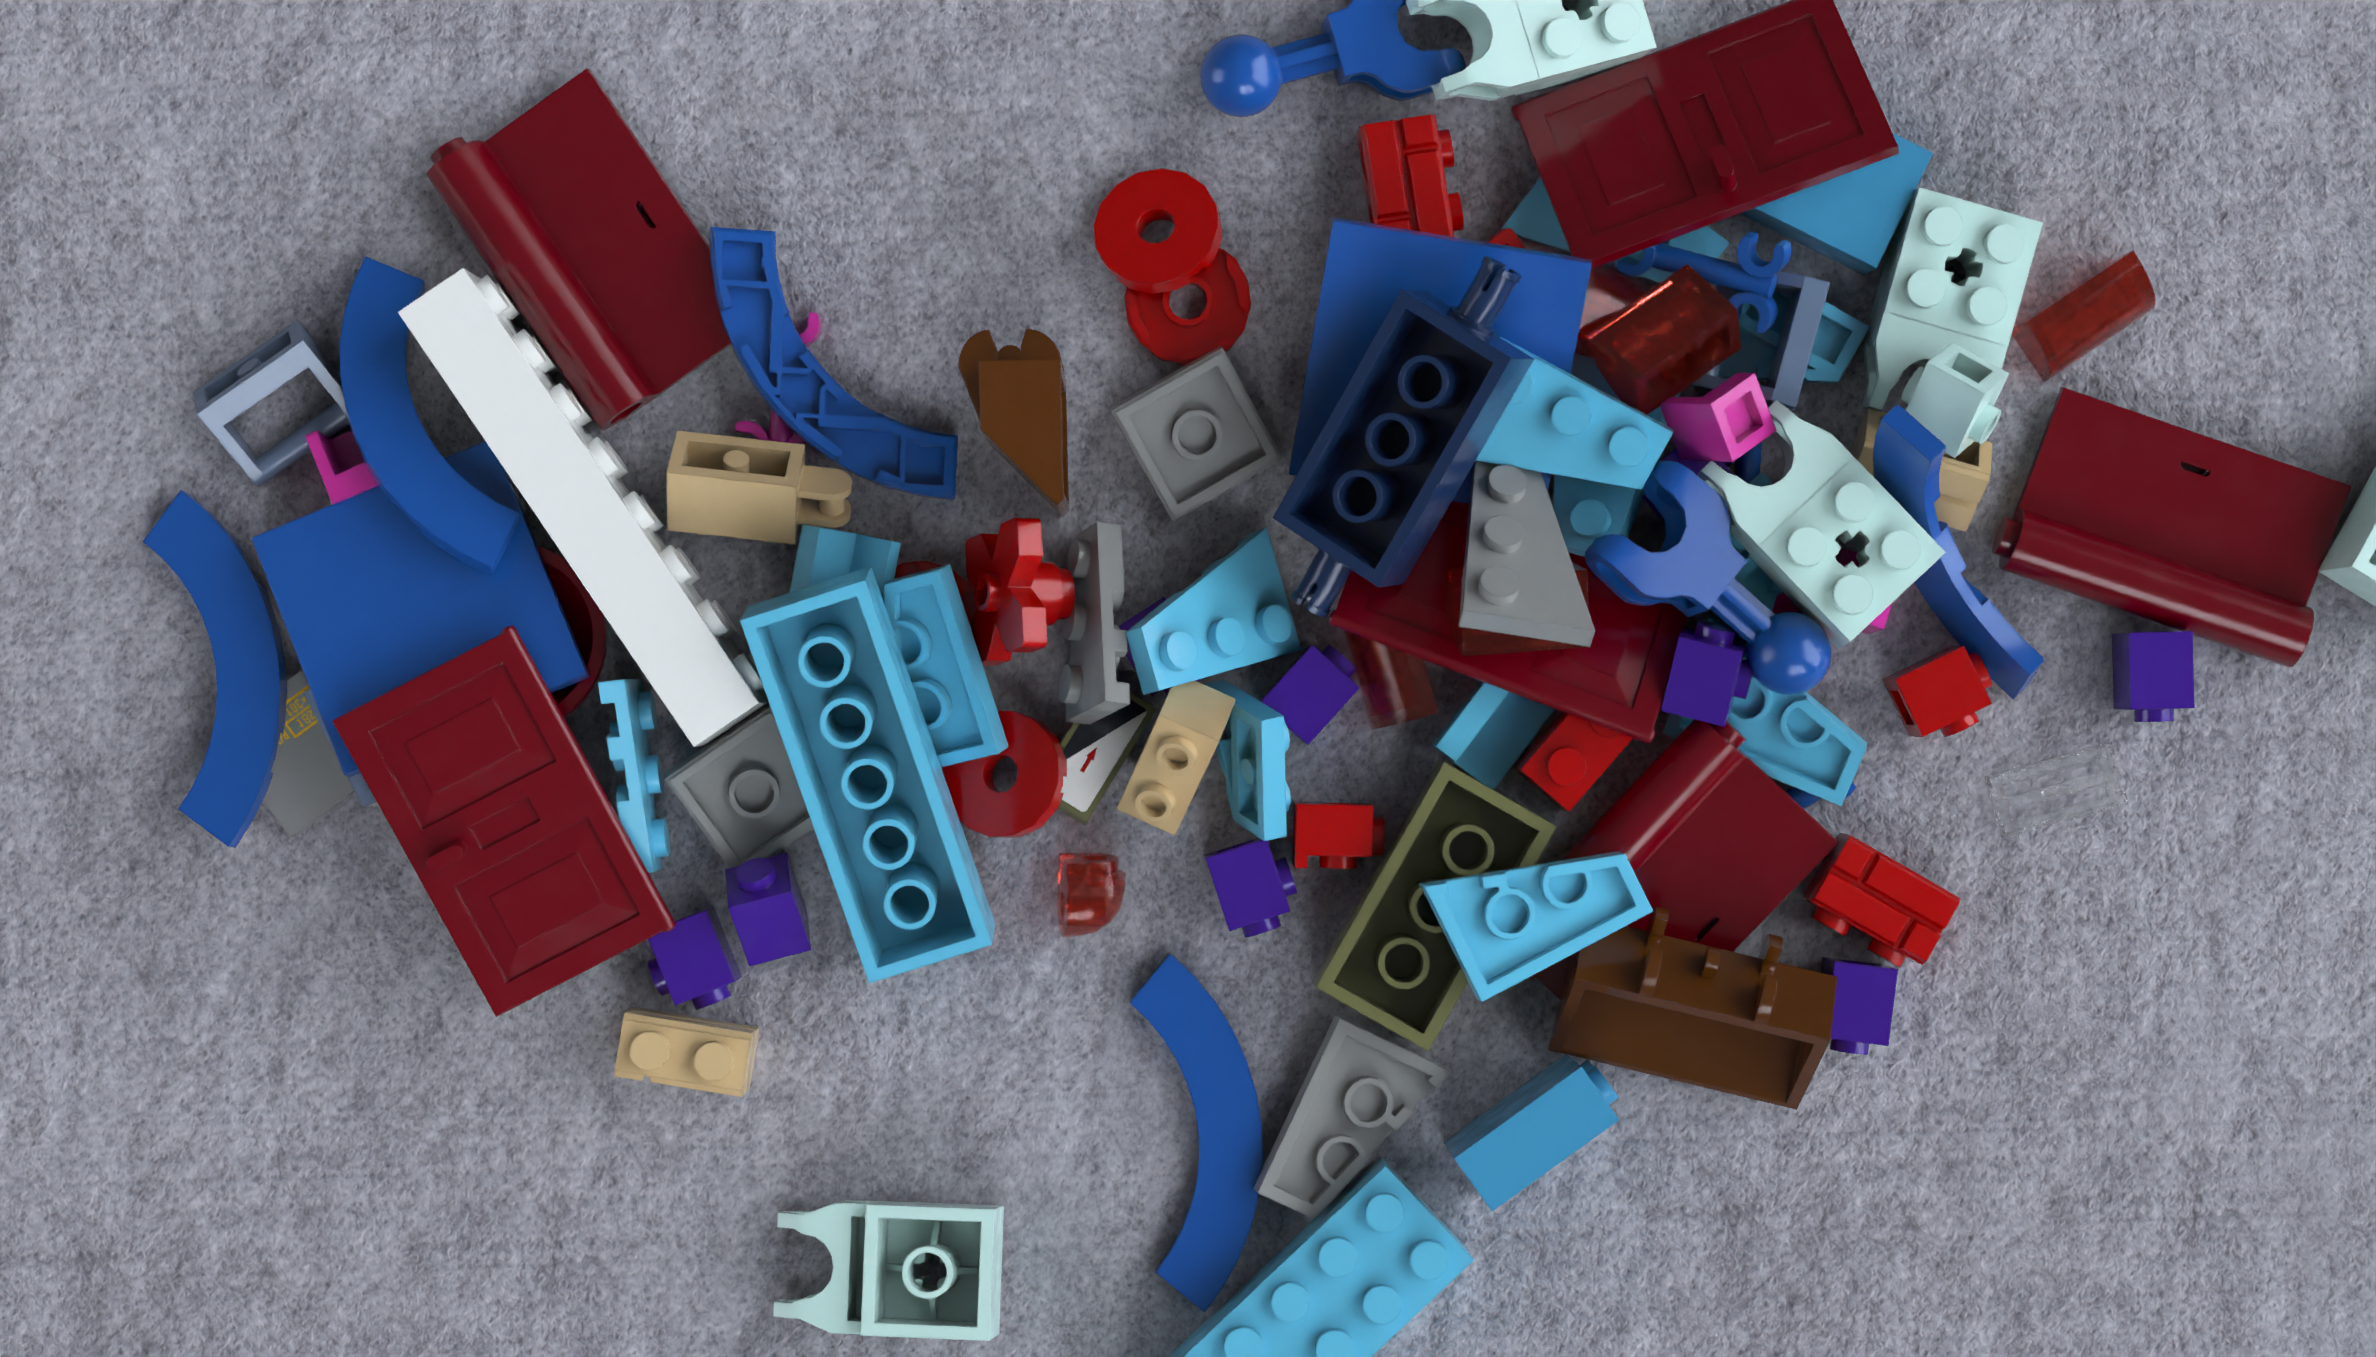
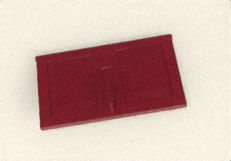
M1790 0L1511 107L1512 116L1520 124L1572 257L1590 259L1592 262L1591 269L1899 154L1898 144L1833 0Z
M1451 502L1404 584L1379 588L1353 570L1345 581L1336 610H1333L1329 616L1328 621L1330 625L1642 742L1651 743L1654 739V726L1669 680L1678 639L1688 617L1672 604L1658 603L1650 606H1640L1624 602L1591 571L1585 562L1584 556L1569 553L1595 628V634L1590 647L1459 627L1468 503ZM1642 547L1643 549H1645V550H1647V551H1649V552H1655V551H1652V550H1650V549H1647V548Z
M514 625L504 627L499 635L348 711L332 721L496 1017L660 932H669L675 928L676 923Z

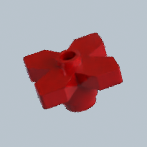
M1015 517L1001 523L999 534L980 533L967 539L965 543L966 574L968 581L974 588V599L977 607L970 627L983 666H998L1008 662L1011 659L1012 652L1032 653L1047 646V626L1053 625L1057 620L1067 619L1074 607L1075 584L1071 572L1066 568H1058L1054 562L1041 561L1043 557L1041 520L1039 518Z

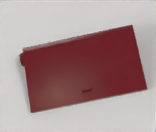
M586 68L485 142L476 140L466 143L462 137H458L439 147L430 156L434 165L428 170L427 177L600 431L623 421L731 345L715 298L710 266V245L590 69ZM640 203H641V209H642V211L644 212V214L646 215V217L648 218V220L650 221V223L652 224V226H653L654 228L651 227V225L648 223V221L646 220V218L644 217V215H643L642 212L640 211V209H639V204H640Z
M2061 387L2013 518L2005 517L2000 523L1993 541L1992 553L2000 555L1999 567L2001 570L2180 631H2193V635L2289 668L2299 661L2308 644L2314 623V611L2306 605L2352 486Z
M1694 719L1559 861L1616 851L1625 853L1652 909L1660 907L1669 910L1668 922L1664 932L1665 936L1734 952L1828 855L1839 841L1739 749L1746 738L1728 721L1725 727ZM1651 913L1627 926L1646 931ZM1571 955L1529 978L1533 980L1536 977L1557 998L1561 999Z

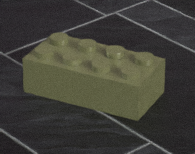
M1438 761L1312 980L1315 987L1424 1050L1429 1051L1468 981L1420 883L1535 865L1557 826L1449 764Z

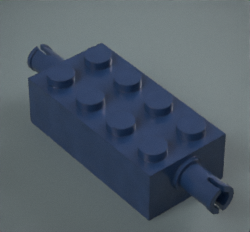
M1484 256L1481 267L1458 307L1449 306L1425 291H1400L1284 496L1273 519L1319 549L1299 586L1291 595V598L1298 605H1303L1304 601L1309 602L1305 608L1309 612L1321 617H1327L1333 602L1352 570L1379 588L1405 583L1534 361V358L1495 335L1497 331L1492 327L1514 287L1522 278L1513 269L1505 270V264L1491 257Z

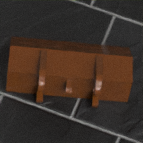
M1026 329L1020 347L1021 350L1017 346L1006 345L998 352L990 330L980 331L970 337L964 344L958 362V368L980 421V429L990 445L1064 517L1069 512L1066 379L1059 350L1055 343L1044 333Z
M1654 907L1646 931L1625 926L1571 955L1548 1050L1797 1110L1831 1040L1837 977L1778 963L1783 948V938L1781 936L1768 934L1757 958L1665 936L1664 932L1668 922L1669 910Z

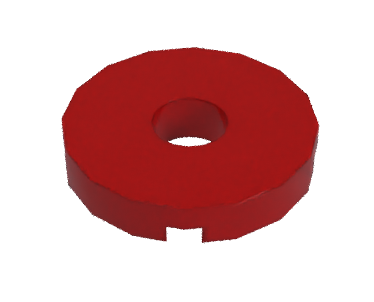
M1164 168L1138 172L1118 183L1101 202L1093 225L1095 247L1108 271L1129 289L1152 294L1178 290L1191 283L1192 276L1198 274L1202 268L1206 270L1215 260L1222 240L1220 213L1205 185L1187 173ZM1167 220L1175 225L1172 234L1162 242L1150 243L1142 239L1145 228L1154 221Z
M1218 249L1215 260L1206 270L1202 268L1198 274L1191 277L1192 282L1189 284L1197 286L1206 297L1205 310L1194 319H1182L1172 312L1169 306V298L1173 291L1152 294L1126 288L1124 301L1127 323L1139 344L1159 360L1185 366L1219 346L1226 353L1244 332L1251 308L1248 279L1237 260L1224 249Z
M998 711L1009 747L999 754L942 767V771L959 820L967 828L993 838H1018L1041 828L1059 808L1064 794L1060 793L1063 787V776L1067 777V760L1058 738L1042 721L1015 711ZM1010 757L1016 764L1018 777L1015 784L1009 790L1000 792L993 783V770L1001 759Z

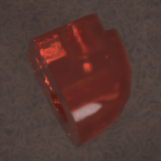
M1059 853L1058 920L1062 937L1095 933L1112 922L1121 908L1126 873L1118 870L1117 856L1104 853Z

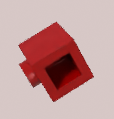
M1950 646L1882 679L1908 735L1913 737H1924L1939 729L1944 737L1961 732L1979 722L1976 711L1992 704L1985 690L1992 686L1989 673L1978 654L1973 652L1968 655L1965 646Z

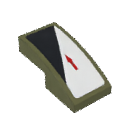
M1130 693L1129 705L1090 725L1072 724L1060 743L1067 760V777L1063 776V787L1060 792L1064 793L1058 808L1060 811L1086 825L1155 713V707Z

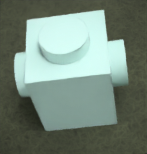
M1951 343L1929 360L1925 368L1921 366L1914 372L1903 391L1901 400L1908 403L1906 411L1946 445L1944 454L1955 458L1974 441L1983 444L1994 430L2001 415V410L1994 407L2009 373L1963 347Z

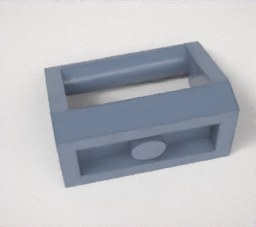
M1778 271L1775 273L1777 274L1775 291L1789 294L1791 298L1767 385H1760L1768 407L1777 400L1786 408L1792 410L1796 408L1830 282L1805 275ZM1719 285L1715 287L1689 385L1710 392L1727 380V378L1718 377L1731 329V324L1724 322L1723 312L1727 301L1738 293V290Z
M298 320L193 392L196 414L258 487L311 452L305 435L318 430L326 437L331 438L350 425L345 409L341 378L314 339ZM306 368H309L336 403L256 457L231 420Z

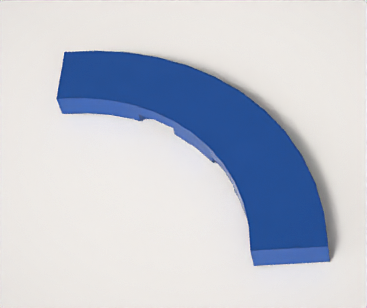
M711 227L710 266L715 298L724 329L738 361L757 392L776 416L801 440L825 458L859 477L886 488L917 496L954 500L956 492L958 435L935 433L908 426L871 410L845 392V389L825 371L810 350L806 348L794 327L779 280L776 260V231Z
M365 256L352 284L344 311L340 337V377L346 414L355 443L369 472L392 504L395 503L407 518L421 529V533L461 562L492 576L520 522L519 513L494 501L460 476L442 457L426 434L416 413L407 379L406 363L410 330L398 313V311L424 295L425 282L422 279Z
M1896 404L1881 418L1875 435L1873 449L1874 478L1946 552L1914 583L1928 605L1959 645L1965 646L1968 655L1973 652L1977 653L1983 661L1990 678L2014 700L2029 685L2043 664V657L2008 623L1991 600L1986 598L1961 575L1967 568V565L1955 544L1948 524L1943 521L1938 522L1934 502L1940 498L1939 473L1946 445L1906 410Z
M180 490L143 542L156 552L178 575L191 594L203 618L215 662L217 698L211 741L203 765L191 790L178 810L228 847L236 848L254 820L273 776V773L270 772L276 757L280 733L284 732L287 700L285 656L279 626L264 586L259 583L249 561L242 553V548L231 533L208 509L189 493Z
M1169 953L1133 996L1130 1004L1151 1023L1164 1039L1184 1075L1195 1108L1198 1127L1199 1160L1197 1180L1191 1204L1171 1248L1156 1267V1273L1203 1312H1206L1228 1280L1241 1255L1252 1226L1259 1193L1253 1190L1262 1171L1263 1163L1262 1124L1257 1093L1249 1066L1232 1027L1214 998L1196 976L1172 953Z

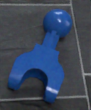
M1351 0L1347 8L1327 14L1321 25L1323 34L1272 48L1263 40L1251 35L1238 34L1221 39L1205 55L1201 66L1200 79L1206 98L1217 110L1229 116L1249 117L1262 112L1270 106L1277 97L1282 84L1333 70L1338 87L1359 82L1369 85L1382 96L1397 101H1406L1433 93L1432 85L1440 83L1441 78L1463 71L1466 68V63L1461 52L1452 47L1441 50L1420 51L1406 43L1398 29L1397 11L1406 5V0Z
M1658 461L1644 484V493L1664 518L1666 536L1658 552H1649L1634 544L1623 535L1609 534L1596 538L1585 552L1587 566L1626 603L1640 606H1650L1658 603L1672 604L1687 617L1711 609L1748 642L1747 658L1753 669L1752 673L1758 682L1770 691L1783 695H1795L1815 687L1826 675L1831 662V645L1824 629L1814 619L1801 613L1782 612L1774 614L1735 579V576L1747 563V560L1732 545L1729 536L1730 517L1724 499L1694 472L1679 462Z

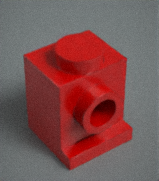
M1294 802L1292 865L1294 868H1308V856H1319L1320 868L1355 869L1357 868V857L1384 855L1385 821L1384 818L1373 817V805L1369 803Z

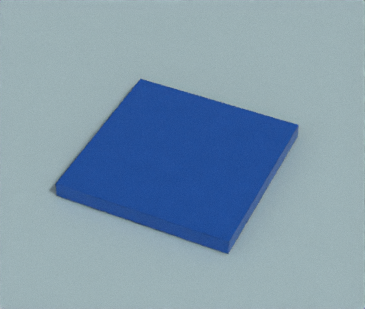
M1333 217L1291 452L1289 475L1296 476L1401 290L1425 291L1449 306L1458 307L1481 267L1484 256L1491 257L1505 264V270L1513 269L1522 276L1492 326L1497 331L1495 335L1571 374L1592 267L1591 260ZM1473 466L1452 501L1469 504ZM1541 472L1548 492L1551 474Z
M486 441L444 459L477 490L519 513L520 522L492 576L461 562L432 543L395 503L392 504L379 486L251 538L343 774L349 778L361 772L332 722L335 718L499 635L500 631L506 626H515L551 693L590 677L511 478Z

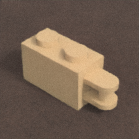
M677 431L666 472L668 531L795 544L799 524L836 528L849 522L851 518V505L845 498L852 491L850 475L840 469L805 465L804 444Z

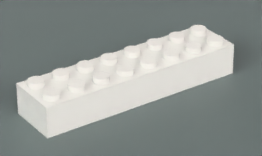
M462 268L398 311L409 330L693 747L707 745L766 705L769 701L752 653L748 655L745 652L739 654L728 638L736 632V628L716 600L711 602L707 598L703 601L692 585L701 578L689 558L680 547L675 549L671 544L666 547L656 532L665 525L653 505L644 494L639 496L635 491L630 493L620 479L629 472L619 455L609 442L603 443L598 437L593 439L584 425L592 421V418L571 388L567 390L561 383L555 384L548 372L556 368V365L535 335L531 337L525 329L519 331L512 319L520 315V312L499 282L495 284L488 275L479 278Z

